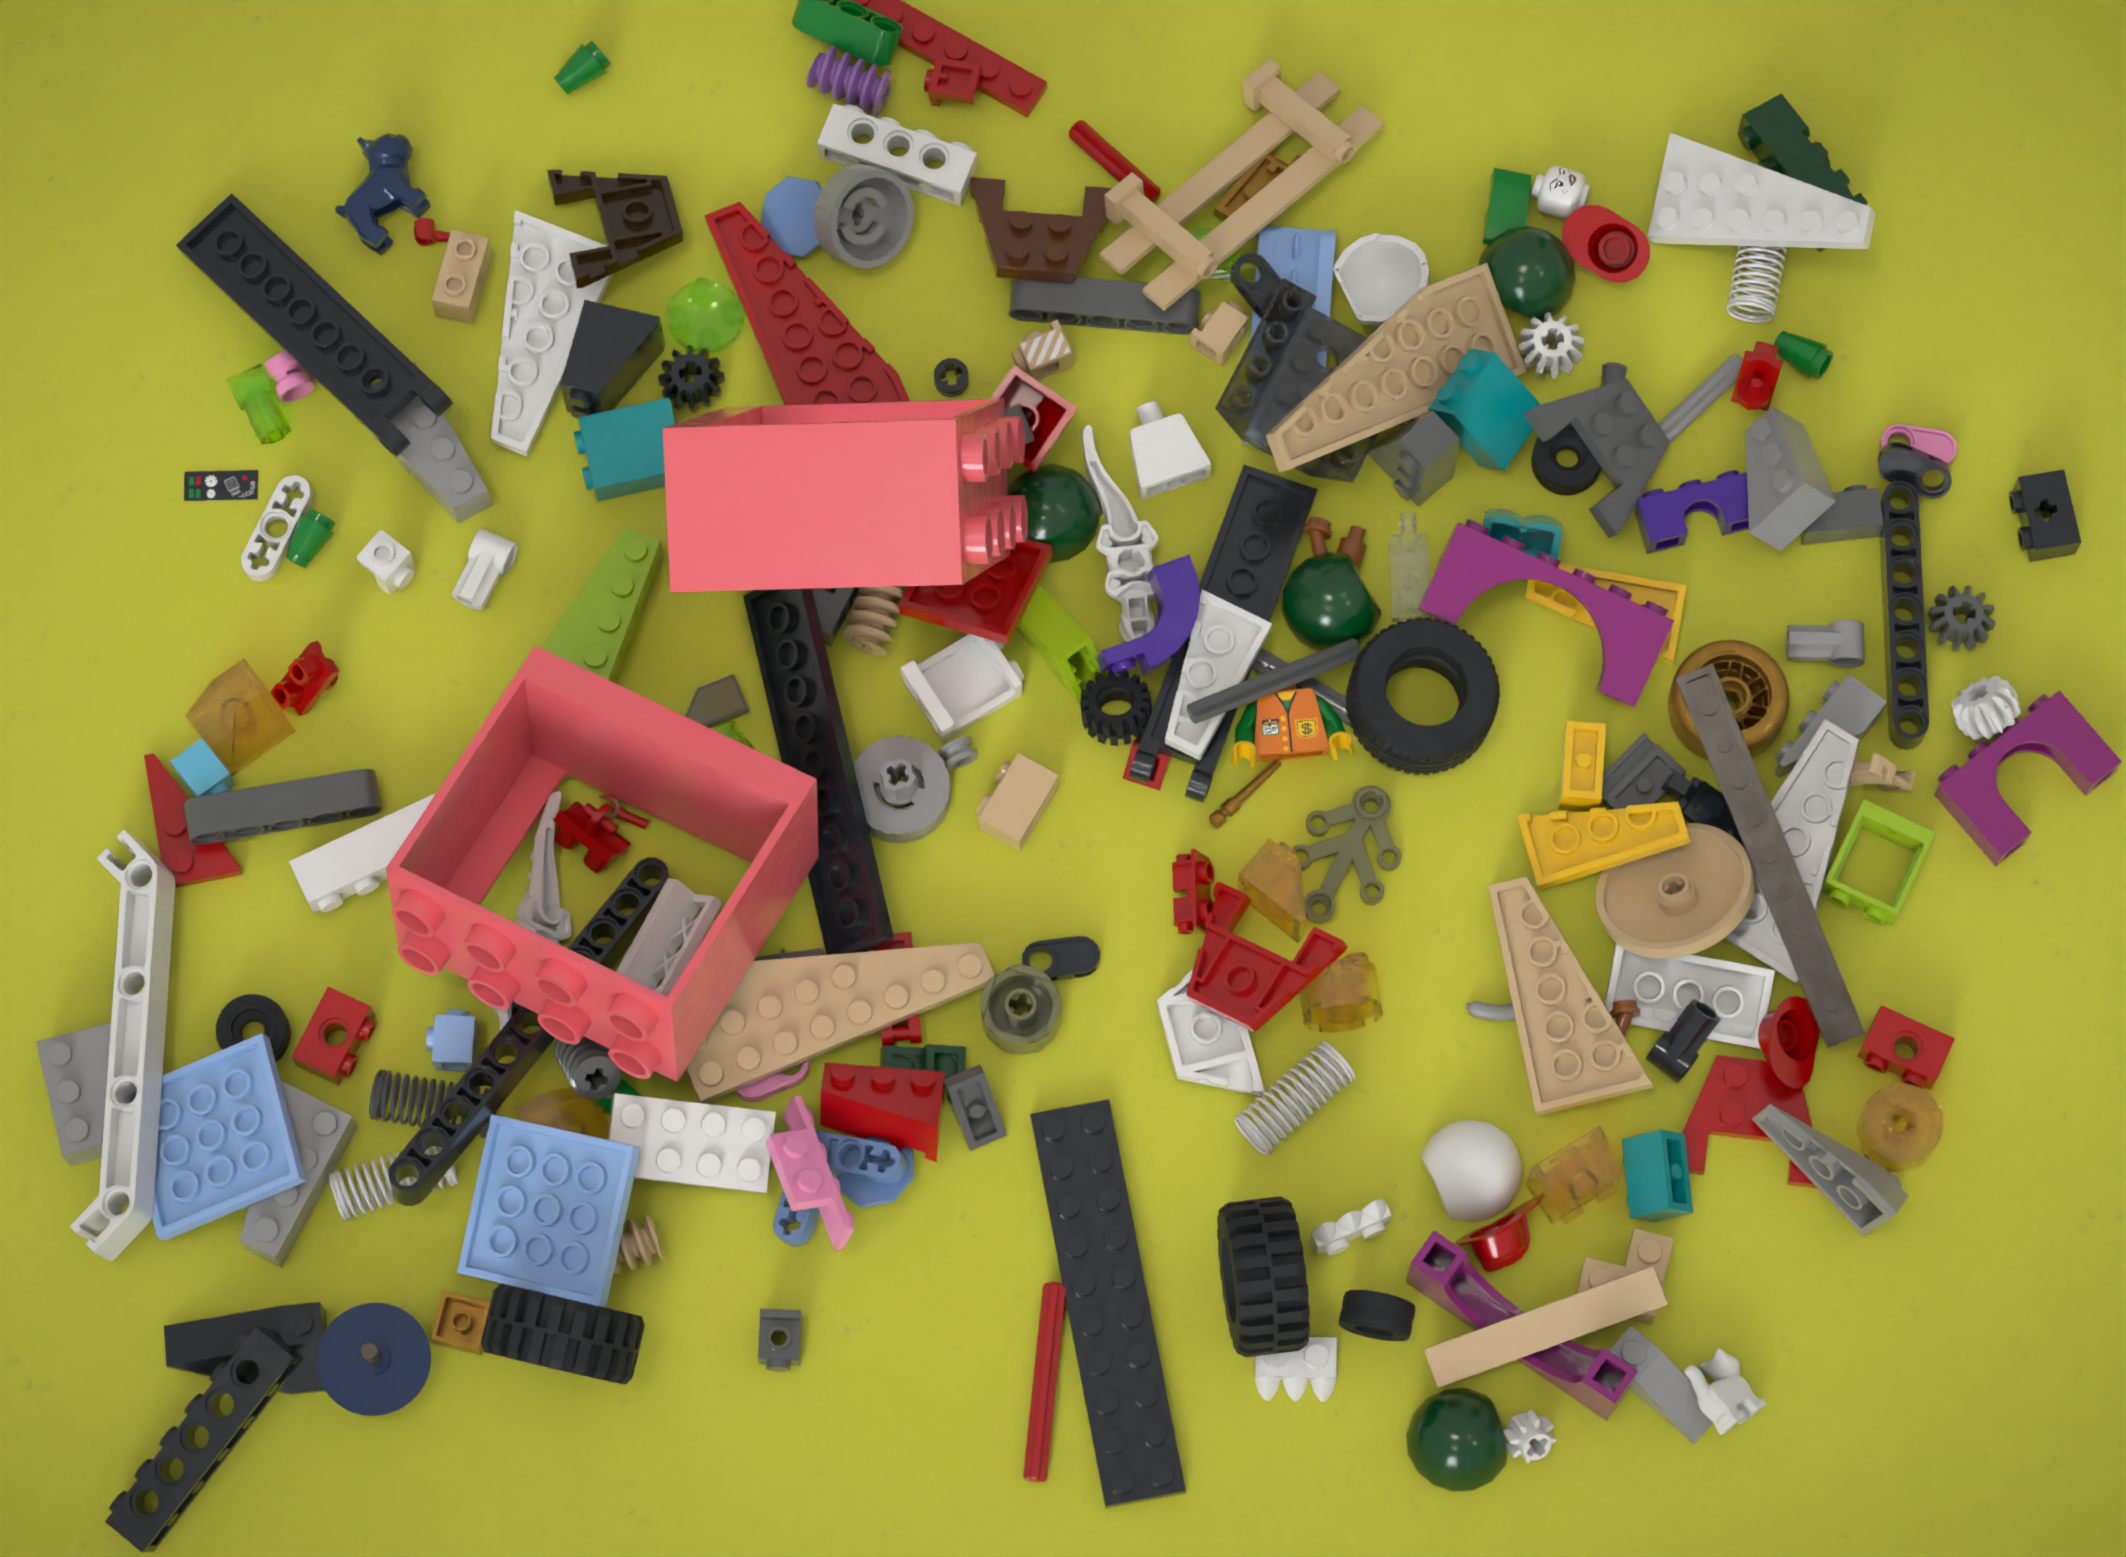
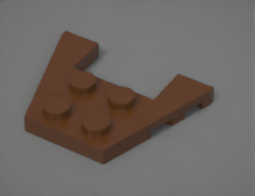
M971 177L970 192L975 200L977 215L985 232V241L996 277L1074 283L1093 250V243L1108 223L1104 195L1112 188L1085 186L1082 216L1003 210L1005 180Z

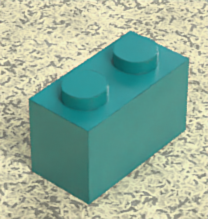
M1660 1129L1622 1139V1162L1626 1173L1627 1205L1630 1211V1218L1658 1222L1693 1213L1685 1134Z

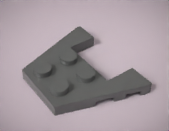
M1624 379L1526 410L1523 415L1542 442L1551 439L1569 423L1572 424L1614 485V489L1589 510L1608 538L1621 532L1637 503V499L1640 498L1670 444L1669 439L1665 436V433L1630 382Z

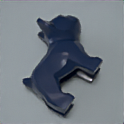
M387 133L374 141L361 137L357 139L359 146L363 150L362 153L368 161L370 172L365 180L346 199L344 206L338 205L335 208L336 213L347 219L355 229L361 242L379 255L385 253L393 244L391 238L387 236L389 232L383 226H379V217L401 208L419 219L431 207L430 202L426 199V194L419 188H412L408 172V162L413 148L408 138L401 134L393 135Z

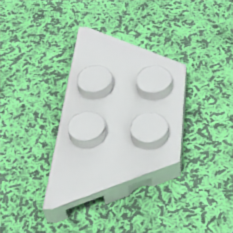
M1190 971L1176 987L1170 988L1157 1000L1159 1015L1177 1079L1257 1096L1262 1095V1092L1265 1090L1248 1029L1191 1002L1186 996L1192 971Z

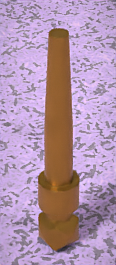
M1279 760L1274 761L1233 798L1229 797L1221 805V810L1217 809L1209 816L1210 823L1214 827L1220 828L1226 822V817H1232L1240 809L1239 806L1282 765Z

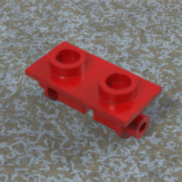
M1191 849V855L1178 854L1176 855V862L1172 863L1173 891L1176 893L1187 891V897L1173 898V925L1178 928V934H1192L1193 927L1206 934L1205 922L1207 914L1212 912L1214 904L1210 896V884L1214 881V868L1210 858L1196 849Z

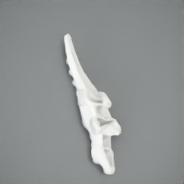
M1087 425L1081 433L1087 476L1096 491L1104 515V525L1100 528L1095 546L1099 552L1106 555L1108 574L1105 580V591L1110 597L1120 602L1122 614L1119 620V632L1123 639L1128 642L1146 635L1155 626L1154 615L1150 609V599L1154 597V593L1147 575L1154 567L1151 551L1156 547L1159 538L1148 521H1139L1128 499L1105 471L1095 449L1092 427Z
M560 791L549 795L537 833L534 835V852L530 855L533 867L528 873L530 885L517 907L515 923L556 943L569 938L572 934L570 913L560 908L558 878L554 858L555 822L553 820L558 813L562 794ZM512 1002L507 1010L493 1008L494 1012L499 1016V1032L521 1005Z

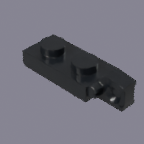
M1677 772L1668 776L1661 788L1678 800L1677 802L1681 806L1685 820L1690 823H1701L1719 828L1733 836L1743 847L1721 792L1697 777H1693L1690 781Z

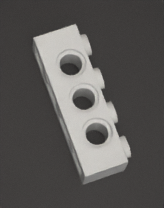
M833 103L817 142L818 155L821 159L844 167L863 164L888 171L899 177L908 189L962 207L971 185V177H974L977 170V153L973 152L966 144L956 141L950 144L941 141L929 131L923 129L913 131L901 127V124L892 118L880 117L878 119L867 115L861 108L850 104L841 106ZM860 135H868L873 138L867 144H858L854 141ZM897 147L908 150L904 156L900 157L889 153ZM930 160H940L944 163L938 169H930L925 166Z

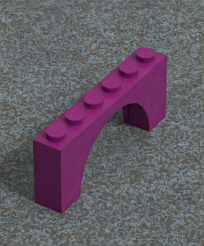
M1468 519L1465 525L1456 523L1417 609L1444 622H1449L1451 625H1456L1463 611L1475 598L1498 584L1512 580L1529 579L1555 585L1568 592L1583 605L1598 630L1603 661L1596 691L1635 707L1673 625L1674 620L1666 617L1668 610L1650 601H1646L1644 607L1630 601L1632 593L1612 584L1609 590L1601 588L1594 584L1597 577L1575 568L1573 574L1558 568L1560 560L1545 553L1539 552L1537 558L1522 551L1525 545L1504 535L1501 542L1487 536L1489 528Z
M1435 1230L1410 1263L1406 1283L1475 1331L1525 1313L1500 1294L1477 1272L1471 1264L1467 1252ZM1571 1340L1517 1359L1605 1421H1608L1626 1395L1638 1370L1606 1348L1600 1350L1591 1349Z

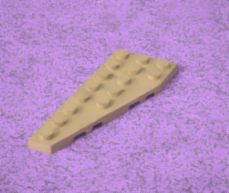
M1488 264L1478 265L1420 288L1266 434V438L1278 471L1283 472L1430 412L1428 408L1437 397L1439 389L1446 384L1458 367L1460 359L1467 354L1470 348L1496 353L1516 376L1527 372Z
M981 942L753 961L686 1067V1071L700 1103L704 1104L983 988L995 974Z

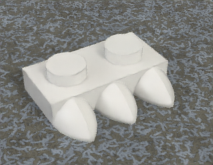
M1384 1199L1375 1200L1363 1208L1362 1211H1350L1335 1223L1326 1222L1312 1231L1310 1243L1316 1255L1327 1252L1328 1256L1336 1255L1349 1248V1241L1363 1235L1364 1239L1368 1240L1384 1233L1387 1230L1385 1225L1390 1223L1391 1212Z
M1309 1337V1342L1300 1351L1255 1356V1383L1259 1394L1265 1401H1270L1276 1394L1280 1380H1283L1286 1393L1294 1402H1297L1304 1394L1308 1380L1311 1381L1314 1394L1321 1402H1325L1334 1390L1337 1378V1337Z

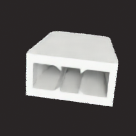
M1157 401L1145 403L1136 409L1141 426L1129 431V442L1138 493L1141 500L1210 478V460L1181 413L1164 418Z

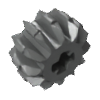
M1954 585L1949 587L1947 596L1938 594L1934 600L1936 606L1930 607L1928 611V616L1934 620L1930 623V632H1941L1937 640L1938 644L1943 645L1947 640L1951 641L1953 652L1958 651L1961 643L1964 644L1969 652L1975 649L1976 641L1985 644L1989 638L1987 631L1993 630L1996 623L1995 620L1989 617L1995 610L1994 605H1982L1986 597L1985 592L1979 593L1976 597L1971 596L1972 588L1970 585L1965 586L1962 594L1959 593ZM1957 614H1963L1966 616L1964 620L1966 622L1965 624H1962L1957 621L1959 618Z

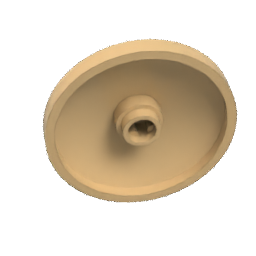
M1686 823L1691 843L1603 870L1597 883L1595 899L1599 917L1608 935L1622 948L1649 958H1677L1691 955L1713 946L1728 936L1747 914L1755 892V876L1749 857L1742 845L1733 836L1710 825Z

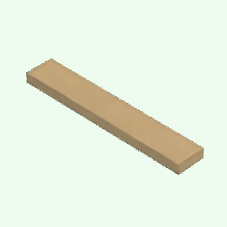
M1652 1266L1424 1349V1352L1439 1388L1666 1306L1668 1301L1656 1269Z

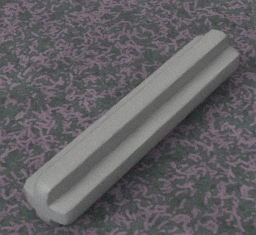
M1731 355L1658 423L1670 442L1737 381L1743 360L1739 355Z

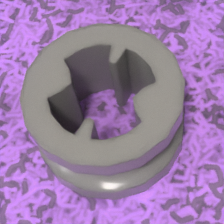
M970 736L954 739L939 749L940 756L947 759L945 762L946 769H959L973 762L979 756L977 750L970 747L972 744Z

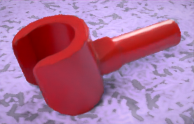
M430 218L415 220L414 235L416 242L420 246H430L442 241L448 242L450 233L435 231L434 220Z
M598 796L608 800L614 808L611 818L615 817L646 829L649 820L626 811V809L619 806V802L613 796Z

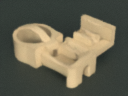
M1873 753L1871 762H1861L1855 759L1848 787L1878 784V788L1883 791H1912L1916 772L1896 771L1897 766L1883 756Z

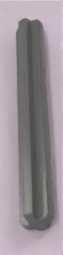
M1349 639L1194 701L1187 705V713L1193 723H1200L1357 659L1362 650L1356 639Z

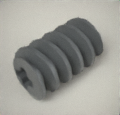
M584 1036L575 1045L556 1039L554 1043L556 1060L571 1084L572 1089L579 1096L586 1099H600L608 1096L617 1088L620 1083L621 1071L609 1058V1049Z

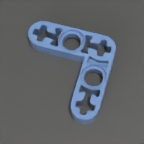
M815 1130L819 1142L825 1145L827 1162L832 1174L883 1184H894L899 1182L907 1172L908 1161L906 1156L893 1145ZM859 1148L861 1152L859 1161L851 1167L844 1166L843 1158L845 1153L849 1149ZM872 1157L884 1162H888L891 1158L895 1163L893 1167L888 1166L884 1170L876 1163H872ZM783 1190L774 1218L773 1228L775 1234L788 1245L801 1246L805 1244L814 1233L820 1213L818 1207L806 1209L805 1211H791ZM796 1221L801 1223L799 1229H793L791 1232L787 1230L788 1224H795Z

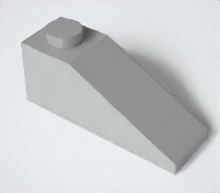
M1630 1326L1609 1350L1638 1370L1630 1390L1695 1444L1713 1422L1701 1411L1697 1401L1698 1397L1691 1381L1661 1350L1633 1326Z

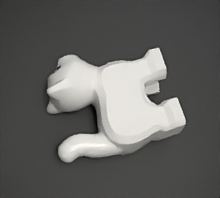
M1720 1348L1716 1350L1710 1360L1700 1363L1701 1370L1715 1381L1712 1384H1707L1701 1370L1694 1365H1688L1684 1371L1698 1397L1697 1401L1701 1411L1714 1423L1720 1435L1733 1429V1425L1737 1423L1740 1425L1749 1420L1767 1405L1764 1399H1759L1754 1395L1747 1381L1740 1376L1739 1359Z

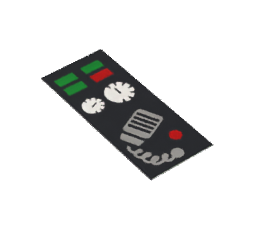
M258 470L185 472L184 501L258 500Z

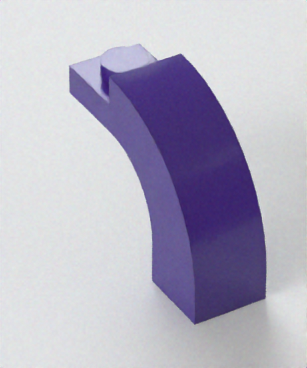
M1190 555L1154 566L1150 570L1147 577L1153 590L1158 610L1155 626L1142 637L1102 650L1096 657L1101 673L1113 670L1114 675L1124 673L1135 668V661H1138L1141 671L1145 675L1164 665L1180 649L1195 625L1200 604L1198 577Z

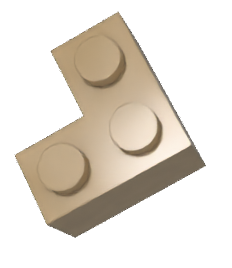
M1634 1228L1629 1240L1624 1266L1585 1257L1575 1294L1652 1266L1655 1267L1663 1288L1674 1238ZM1657 1309L1632 1317L1630 1320L1652 1325Z

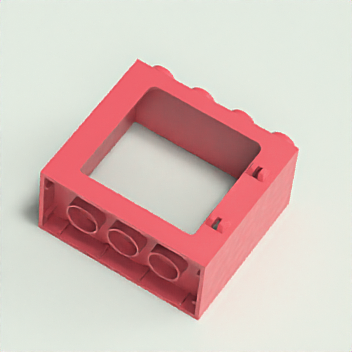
M1004 398L724 407L663 428L670 592L962 585L1008 557L1010 549H1015L1017 542H1026L1028 511L1025 495H1008L1007 469H1011L1013 464H1020L1024 461V424L1021 416H1005Z
M535 645L386 867L392 904L391 913L394 917L399 945L398 953L408 965L426 975L436 976L442 968H446L468 979L467 985L473 995L493 1008L507 1010L512 1002H515L539 1014L537 1019L541 1027L551 1036L562 1042L575 1045L584 1036L609 1048L608 1055L611 1061L631 1076L648 1079L656 1071L678 1082L819 857L817 779ZM566 777L578 779L751 862L750 867L668 996L660 994L480 906L544 810L549 795L557 790Z

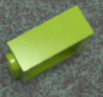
M1863 799L1827 875L1822 893L1826 894L1827 900L1834 905L1842 908L1851 906L1862 911L1863 916L1873 923L1884 925L1886 922L1893 925L1936 832ZM1861 828L1915 852L1891 906L1836 881Z

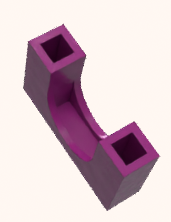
M2060 690L2050 698L2046 694L2039 697L2028 707L2029 715L2020 722L2017 718H2014L2015 724L2005 727L2003 733L1998 732L2000 737L1989 745L1986 741H1983L1968 754L1970 761L1961 768L1956 764L1952 765L1937 779L1940 784L1934 796L1995 867L2023 846L2032 833L2000 795L1997 787L1996 773L2001 762L2012 755L2023 752H2033L2047 756L2061 767L2085 796L2116 773L2122 762Z

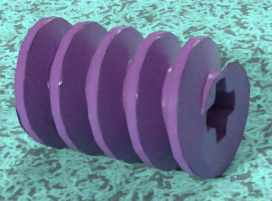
M831 46L825 54L820 52L809 70L806 82L807 87L814 88L818 84L820 93L827 94L832 90L834 99L841 100L846 96V103L855 106L860 101L859 107L864 112H869L873 108L874 116L878 117L891 89V71L886 70L879 78L877 77L878 65L872 64L867 72L863 71V58H859L852 66L849 65V52H845L839 60L836 59L835 46Z

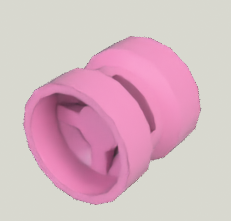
M285 351L273 356L264 365L268 378L276 383L275 392L282 403L297 401L308 395L315 387L310 374L304 372L303 368Z

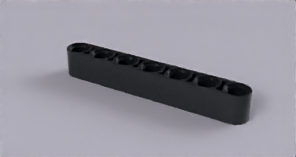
M1895 481L1886 487L1880 500L1884 526L1879 535L1888 733L1890 740L1895 746L1900 749L1909 750L1920 745L1929 726L1919 499L1917 490L1913 485L1906 481ZM1891 498H1900L1905 501L1907 508L1896 509L1890 504L1889 500ZM1902 535L1909 541V545L1898 546L1893 543L1891 536ZM1898 571L1904 572L1910 577L1911 582L1906 584L1899 583L1892 574ZM1896 609H1906L1911 613L1913 619L1902 621L1897 618L1894 611ZM1898 646H1907L1912 649L1915 656L1909 659L1899 656L1896 648ZM1902 683L1910 684L1915 688L1917 694L1905 696L1898 690V685ZM1911 721L1917 726L1918 732L1908 734L1900 728L1899 723Z

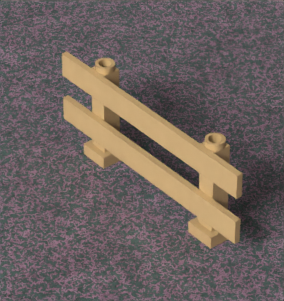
M1269 58L1242 81L1244 104L1254 112L1263 105L1270 111L1265 117L1158 205H1155L1144 196L1143 181L1133 172L1104 195L1107 218L1117 226L1124 220H1127L1133 226L1100 253V258L1122 275L1156 246L1162 249L1175 262L1146 285L1142 292L1165 311L1202 279L1211 277L1222 262L1339 164L1347 163L1357 149L1384 128V122L1364 106H1361L1337 126L1319 111L1341 93V88L1319 71L1294 92L1281 81L1280 66ZM1294 131L1313 146L1202 240L1199 241L1181 226Z

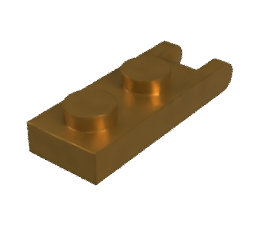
M1280 144L1277 145L1239 177L1214 207L1213 216L1221 221L1227 219L1301 156L1297 155L1288 165L1274 156Z

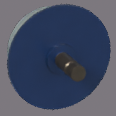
M366 1303L350 1308L340 1314L327 1327L317 1351V1371L321 1384L327 1394L342 1408L363 1416H382L398 1411L408 1405L421 1392L428 1379L431 1367L430 1344L421 1325L406 1311L385 1303Z

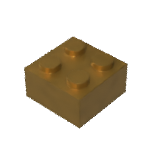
M443 1290L430 1336L432 1344L482 1355L483 1347L481 1340L491 1302Z

